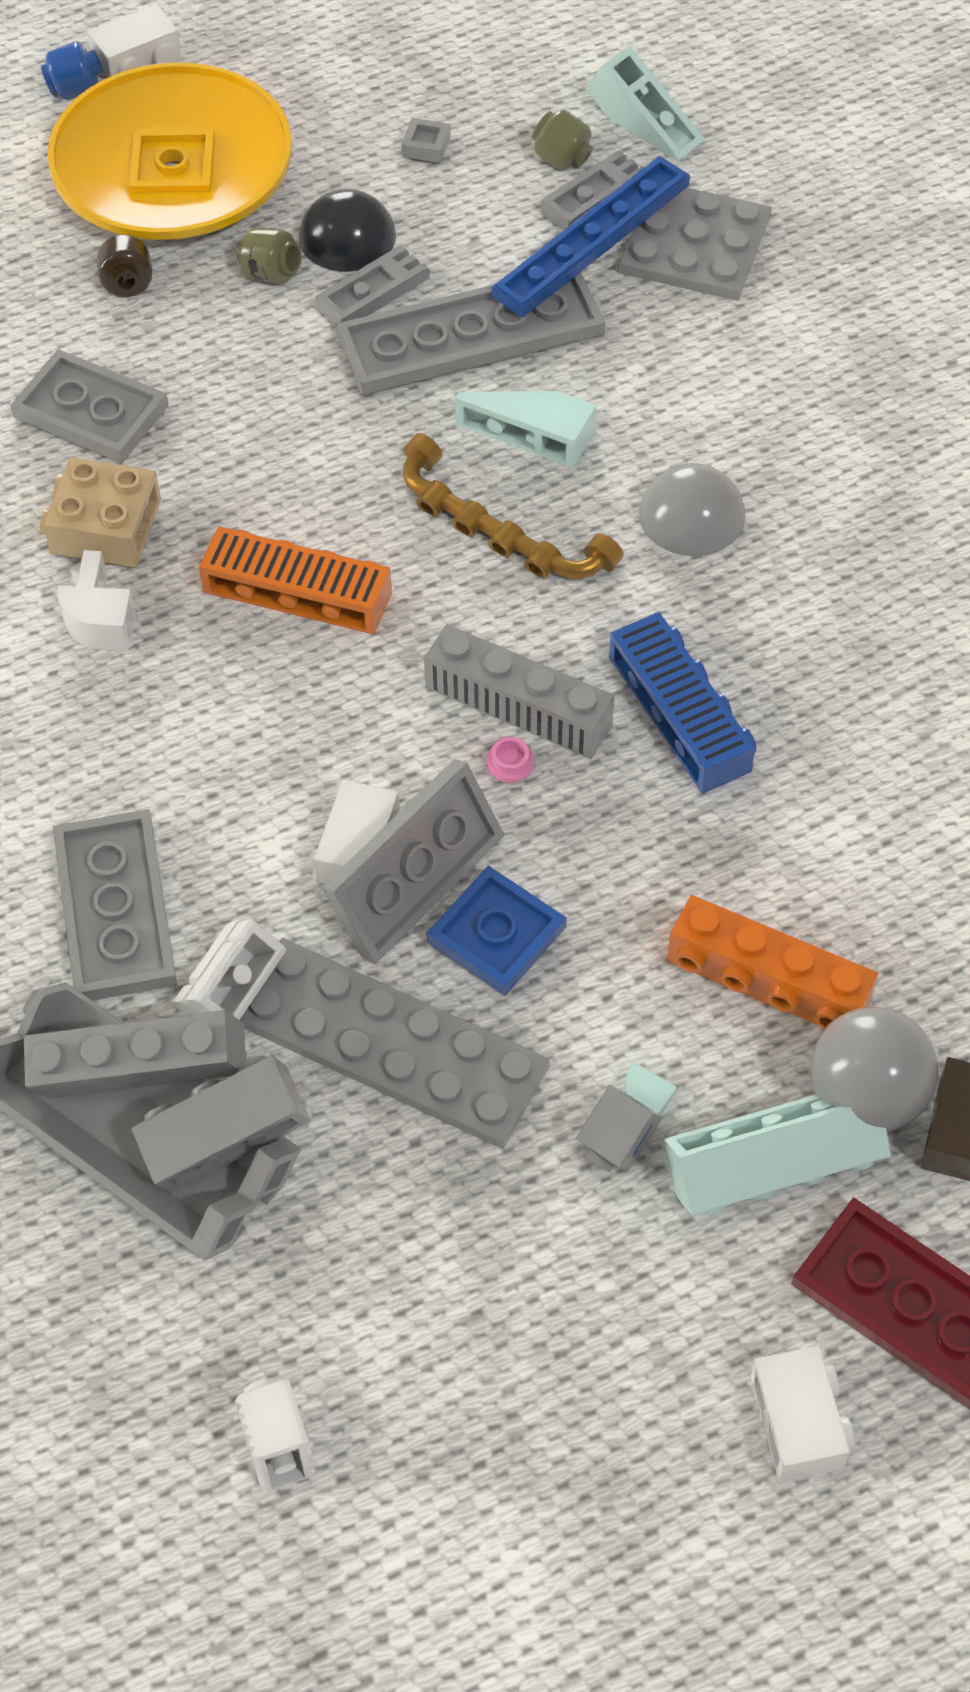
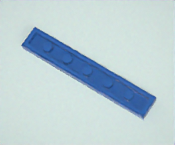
M658 156L492 286V297L524 318L689 187L690 175L661 156Z

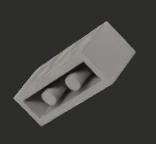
M265 1055L256 1056L240 1064L237 1068L238 1073L222 1081L216 1079L198 1085L191 1091V1097L176 1105L164 1104L147 1112L144 1115L145 1121L131 1127V1130L154 1185L173 1193L311 1122L287 1066L273 1055L269 1057Z

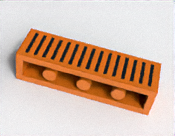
M221 526L217 527L199 565L203 593L373 635L377 631L392 595L390 567L382 566L374 561L357 560L337 555L332 551H320L295 545L287 540H275L254 535L245 530H233Z

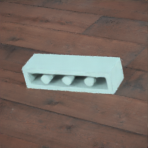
M817 1095L664 1139L676 1196L691 1216L696 1214H717L723 1211L726 1205L746 1199L754 1201L764 1200L773 1196L777 1190L793 1185H814L823 1181L827 1175L844 1170H865L871 1167L874 1161L891 1157L886 1128L874 1127L863 1122L854 1114L851 1107L837 1106L832 1108L831 1104L820 1100Z

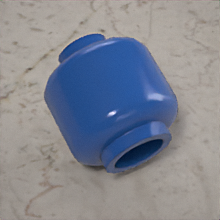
M78 41L49 51L45 56V64L41 65L42 74L49 91L53 96L58 94L64 100L77 98L88 88L97 84V75L103 73L95 50L87 51L85 46Z

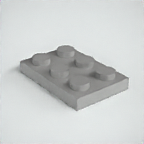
M57 349L10 405L13 418L120 463L125 461L169 406L167 393L60 349Z

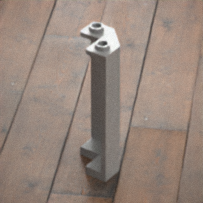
M66 982L35 991L25 1003L23 1009L25 1016L17 1034L0 1038V1111L202 1260L206 1261L230 1249L246 1230V1227L242 1225L246 1215L256 1208L260 1200L268 1205L284 1186L302 1148L285 1136H282L173 1193L154 1185L131 1127L145 1121L144 1115L150 1110L164 1104L176 1105L191 1097V1091L207 1081L203 1079L57 1098H47L26 1088L24 1063L25 1035L123 1023Z

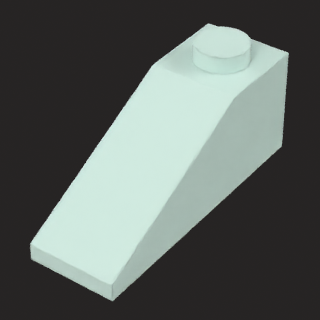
M630 45L602 65L585 87L609 119L676 161L681 160L706 140Z
M559 391L459 392L455 397L456 425L574 468L596 431L597 405Z

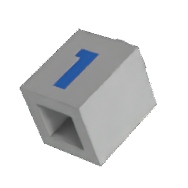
M609 1085L575 1139L588 1147L584 1156L604 1170L611 1172L614 1165L618 1168L629 1170L663 1117L621 1089Z

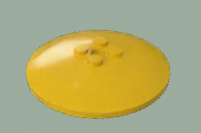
M181 62L159 63L129 69L91 86L72 101L60 115L54 125L48 144V163L54 186L60 197L75 213L107 231L131 235L141 239L155 240L195 237L225 228L247 217L261 207L281 185L287 174L292 154L291 132L288 120L278 102L265 89L238 73L220 67ZM172 161L180 162L179 164L174 166L165 165L166 163Z

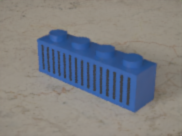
M657 612L610 632L609 659L702 794L752 772L754 753L757 751L752 733L747 727L741 728L732 715L729 701L723 693H717L708 681L705 667L699 659L693 660L685 649L682 635L675 626H669L661 613Z

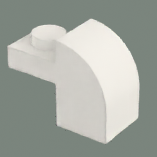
M84 550L80 568L73 569L71 586H57V597L66 630L75 641L86 647L98 650L129 652L136 618L131 589L105 588L108 576L102 551Z

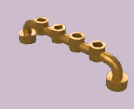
M416 433L405 445L404 452L407 459L403 464V478L407 487L419 496L416 503L420 510L435 518L443 510L455 516L452 524L456 530L470 538H473L479 530L491 536L488 540L491 550L507 559L515 550L528 557L524 563L527 570L540 578L546 579L553 571L569 579H585L595 575L601 569L611 572L623 558L624 553L619 544L611 537L602 533L595 534L585 546V560L571 561L563 557L553 544L547 541L538 543L526 536L524 531L514 522L507 520L503 523L490 516L480 503L473 500L465 502L453 495L452 491L444 483L438 480L430 482L420 475L421 468L430 471L442 458L440 447L429 436Z

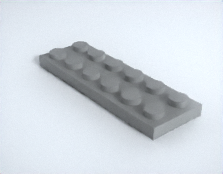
M580 272L524 318L492 297L493 285L337 323V332L361 394L366 395L605 334V321Z
M281 938L280 943L285 946L286 952L240 1018V1021L244 1023V1029L504 1149L550 1067L549 1058L285 938Z

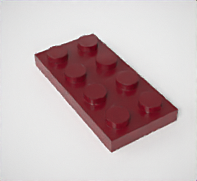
M853 1197L794 1274L791 1285L970 1409V1275Z

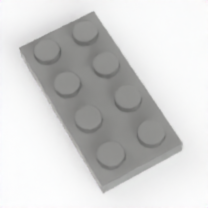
M454 759L321 887L358 952L368 962L376 964L504 836L468 763Z
M150 810L53 826L73 987L93 1001L176 986L177 979Z

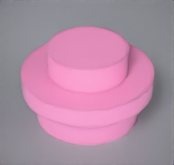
M504 737L498 740L487 754V768L490 774L499 781L505 783L519 782L526 779L533 771L534 754L523 740L516 737Z

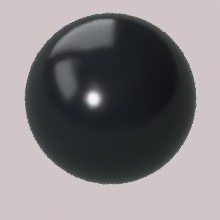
M355 189L334 190L318 198L306 211L299 230V244L304 255L314 264L338 272L360 270L390 252L396 242L395 225L385 206L370 194Z

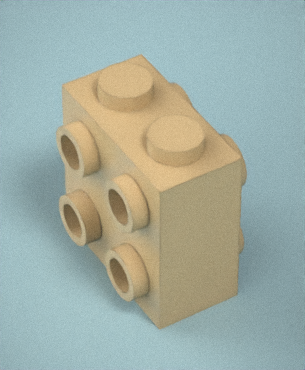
M70 457L64 473L58 474L56 477L52 504L50 508L43 510L41 516L40 530L42 534L46 535L50 554L82 559L84 550L102 551L104 563L137 568L161 502L156 470Z

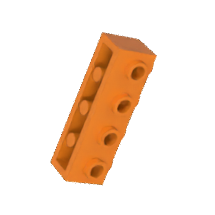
M690 895L670 933L668 962L678 965L688 972L699 974L725 985L732 991L743 993L765 1002L779 1011L793 1014L819 1025L824 1030L839 1016L858 1008L869 1007L879 972L694 895Z

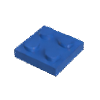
M488 865L426 932L427 943L506 996L564 931L567 917Z

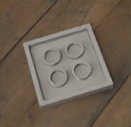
M686 188L633 230L619 263V274L739 301L771 217L772 206Z

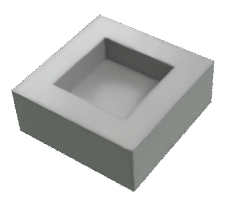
M411 118L402 142V157L441 163L451 137L450 124Z

